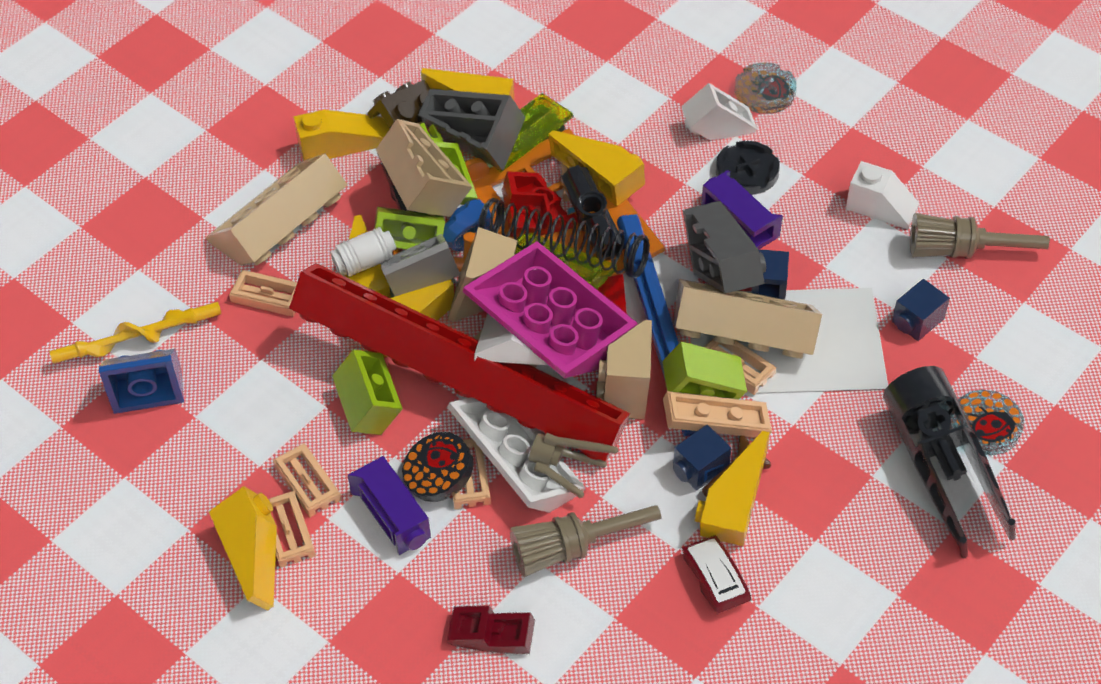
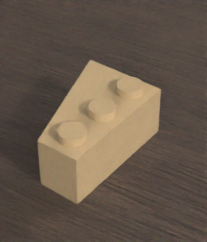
M397 119L376 148L407 210L426 213L430 216L451 217L472 188V185L418 123Z

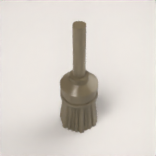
M914 213L910 230V252L912 258L950 255L951 258L961 256L971 259L976 249H984L985 245L1048 249L1050 243L1049 236L986 232L985 228H978L974 217L960 218V216H954L952 219Z
M654 505L595 523H591L590 520L582 522L575 513L571 512L561 518L554 517L551 522L511 527L510 541L513 554L521 575L526 577L561 561L569 563L572 559L586 558L588 545L595 543L597 537L661 519V512L658 505Z

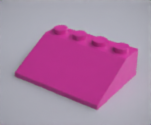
M538 241L463 287L462 291L564 379L599 370V360H606L608 345L638 325L636 321Z

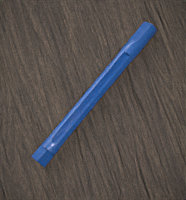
M637 214L623 215L617 219L618 230H623L625 233V246L632 233L635 232L637 236L645 235ZM634 236L632 237L631 242L629 244L627 259L629 256L631 246L634 242ZM643 240L640 242L635 255L634 273L637 271L642 258ZM649 251L646 267L638 278H634L646 320H652L651 337L664 375L662 361L679 342ZM682 430L683 437L691 436L692 434L697 432L691 430Z

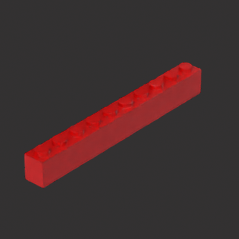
M315 263L300 273L289 309L299 313L302 319L322 324L330 328V331L339 337H348L361 343L365 350L379 352L388 356L398 366L410 367L419 371L429 381L441 382L452 387L460 396L474 398L485 403L486 407L493 412L505 413L516 418L524 427L536 428L557 437L617 447L630 416L629 412L531 365L492 362L478 356L474 360L478 340L322 265ZM579 449L588 458L600 459L604 462L612 454Z

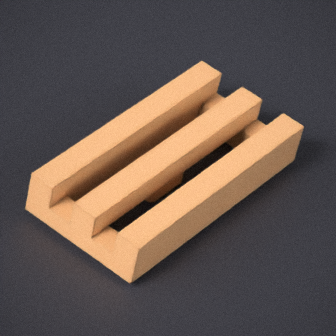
M242 270L229 296L233 303L294 317L296 312L289 309L297 282ZM244 283H248V284H252V285H257V286H261V287L258 288V287H254V286H250V285H245ZM273 289H274V290H278V291H282V292L291 293L292 295H288V294H284V293H280V292H275V291H273Z
M713 338L704 346L708 349L728 353L718 346L720 344L734 353L733 355L741 357L747 391L753 395L758 392L759 386L763 387L767 383V379L769 377L772 378L776 374L777 367L736 340L734 345L716 342ZM744 361H746L747 363L761 371V373H758L757 371L746 365Z
M465 439L463 441L468 448L474 447L481 492H474L471 475L466 483L467 494H460V491L456 494L452 492L454 509H462V504L476 507V502H483L484 505L491 504L483 451L473 439Z
M305 443L273 460L274 467L290 490L295 492L297 500L309 517L316 515L315 510L319 508L322 510L328 508L329 502L334 501L336 504L342 500L340 492ZM300 455L303 457L327 493L321 494L296 457ZM285 463H290L314 500L310 501Z
M291 491L270 498L269 501L272 506L276 507L290 548L289 551L283 552L278 534H276V557L280 568L286 567L288 561L294 560V563L301 562V557L307 555L309 559L316 557L315 549L295 492ZM290 502L304 546L297 547L283 506L284 503Z

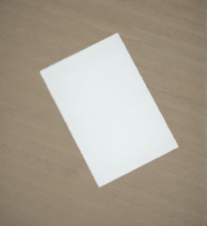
M872 288L786 290L785 300L813 305L822 313L813 355L803 354L802 359L783 355V349L769 347L768 352L748 348L749 342L736 340L777 367L776 374L772 378L769 377L763 387L759 386L757 393L886 389L888 386ZM701 333L700 338L691 337V344L704 347L715 336ZM720 344L718 345L719 347H721L722 349H724L725 351H727V352L730 353L731 355L734 354V353H732L731 351H729L728 349H726L725 347H723L722 345H720ZM744 361L746 365H748L758 373H761V371H759L758 369Z

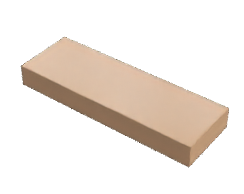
M667 391L663 397L668 428L698 431L708 424L719 434L757 437L762 431L772 433L766 402Z

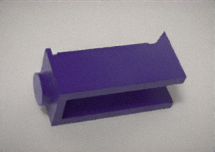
M729 170L717 177L710 178L703 184L701 205L721 201L758 249L763 248L780 237L783 215L772 214L734 178H730Z
M384 456L347 475L351 495L361 497V500L392 544L396 545L399 555L408 550L420 548L431 538L428 516Z

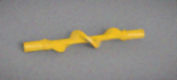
M218 301L197 308H189L185 311L179 309L169 310L164 315L162 321L142 327L129 322H123L117 326L113 336L92 342L76 341L75 344L51 350L49 353L53 364L76 357L83 358L88 354L94 357H102L111 352L116 343L139 336H144L149 342L156 343L159 341L160 334L164 329L184 323L196 324L198 321L221 315L222 313Z

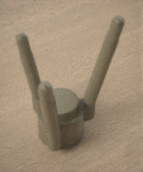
M538 433L528 458L529 461L536 463L534 471L547 475L579 498L584 497V492L549 468L550 465L557 467L562 456L600 467H606L607 462L600 459H590L585 454L566 449L565 446L612 454L618 453L616 446L562 438L546 433V435Z

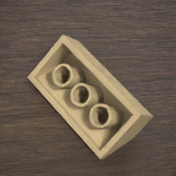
M326 153L299 162L205 238L211 245L241 266L250 263L259 265L271 256L272 253L269 250L277 243L281 246L295 236L293 230L300 224L306 226L318 217L316 211L323 205L329 207L341 198L339 192L348 184Z
M679 279L673 324L675 328L680 329L681 335L700 338L701 333L715 336L714 341L734 345L735 340L749 342L748 348L768 352L769 347L783 349L782 354L785 356L802 359L803 354H814L822 313L809 304L739 290L725 294L709 284Z

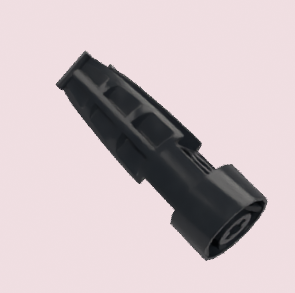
M924 366L910 370L897 377L884 390L883 399L928 494L960 547L961 557H968L967 539L930 458L936 456L947 480H959L961 475L968 472L957 450V447L962 445L1009 540H1015L1016 522L1010 516L983 448L943 369L937 366ZM955 414L960 426L952 429L951 418ZM910 434H919L920 441L917 446H915Z

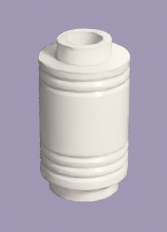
M377 227L372 231L370 230L344 243H340V245H335V250L330 251L338 273L342 276L347 274L350 277L360 273V271L367 270L392 259V251L396 250V245L389 231L383 232L380 227Z

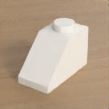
M710 83L681 106L686 118V127L693 134H700L708 140L751 134L757 130L749 107Z
M861 161L850 183L846 210L908 230L912 217L918 209L919 202L893 171Z

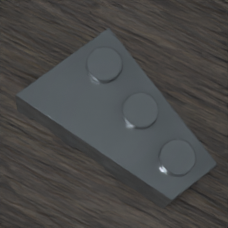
M438 89L429 90L418 114L428 128L432 124L435 125L443 141L458 143L460 150L476 158H481L486 163L502 171L526 118L510 95Z
M721 201L682 210L694 275L725 294L765 284L763 273L766 272V261L763 254L759 252L758 248Z

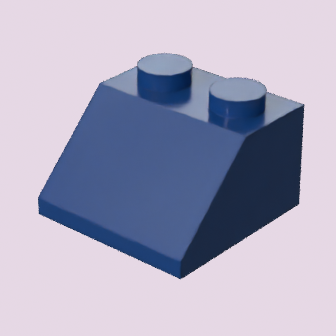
M176 349L156 350L150 353L131 356L124 355L118 358L106 359L99 366V374L114 414L184 403L182 369Z

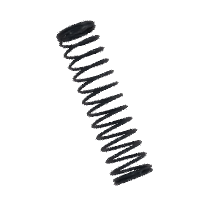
M491 198L485 203L479 217L478 227L484 229L487 212L495 202L490 217V231L497 233L501 227L502 235L508 237L513 229L514 239L517 240V248L525 249L530 246L537 231V241L544 246L550 234V252L557 258L564 256L568 262L576 259L580 265L588 262L592 268L601 265L604 271L613 268L616 274H621L625 271L627 276L631 278H638L643 273L649 257L650 243L648 237L643 234L637 236L634 232L629 236L625 246L624 268L621 271L616 270L615 264L620 258L625 241V233L623 230L617 232L612 245V265L608 268L604 267L602 262L609 252L613 236L612 228L609 226L604 230L600 240L599 262L593 265L590 259L594 255L600 239V226L597 223L593 225L588 236L586 246L587 259L581 262L578 256L583 250L588 235V223L585 220L580 223L576 232V221L573 217L568 220L564 228V218L561 214L555 218L552 224V215L549 211L543 215L540 221V212L537 208L529 215L526 206H522L517 212L516 205L511 203L505 210L504 202L495 198ZM513 206L514 213L512 223L509 228V231L505 235L504 228L506 216L510 207ZM525 209L524 225L517 238L518 219L522 210ZM495 210H496V218H495V222H494V225H493V218H494V213H495ZM537 212L535 231L529 240L530 222L533 214ZM549 215V226L541 243L542 225L546 216ZM561 218L559 236L553 246L554 228L558 219ZM573 221L571 239L565 249L567 229L570 222ZM583 224H585V234L583 242L580 246V249L577 252V242L581 227L583 226ZM597 227V238L589 255L591 237L594 229ZM526 229V245L520 246L518 244V241L521 239ZM609 230L610 234L608 245L602 257V247L604 238L607 231ZM620 233H622L620 249L614 260L616 243ZM634 236V242L631 246L627 262L629 244L631 242L632 237ZM562 237V254L556 255L554 250ZM574 240L575 256L569 259L566 253ZM643 240L642 258L637 271L634 273L635 255L640 242Z

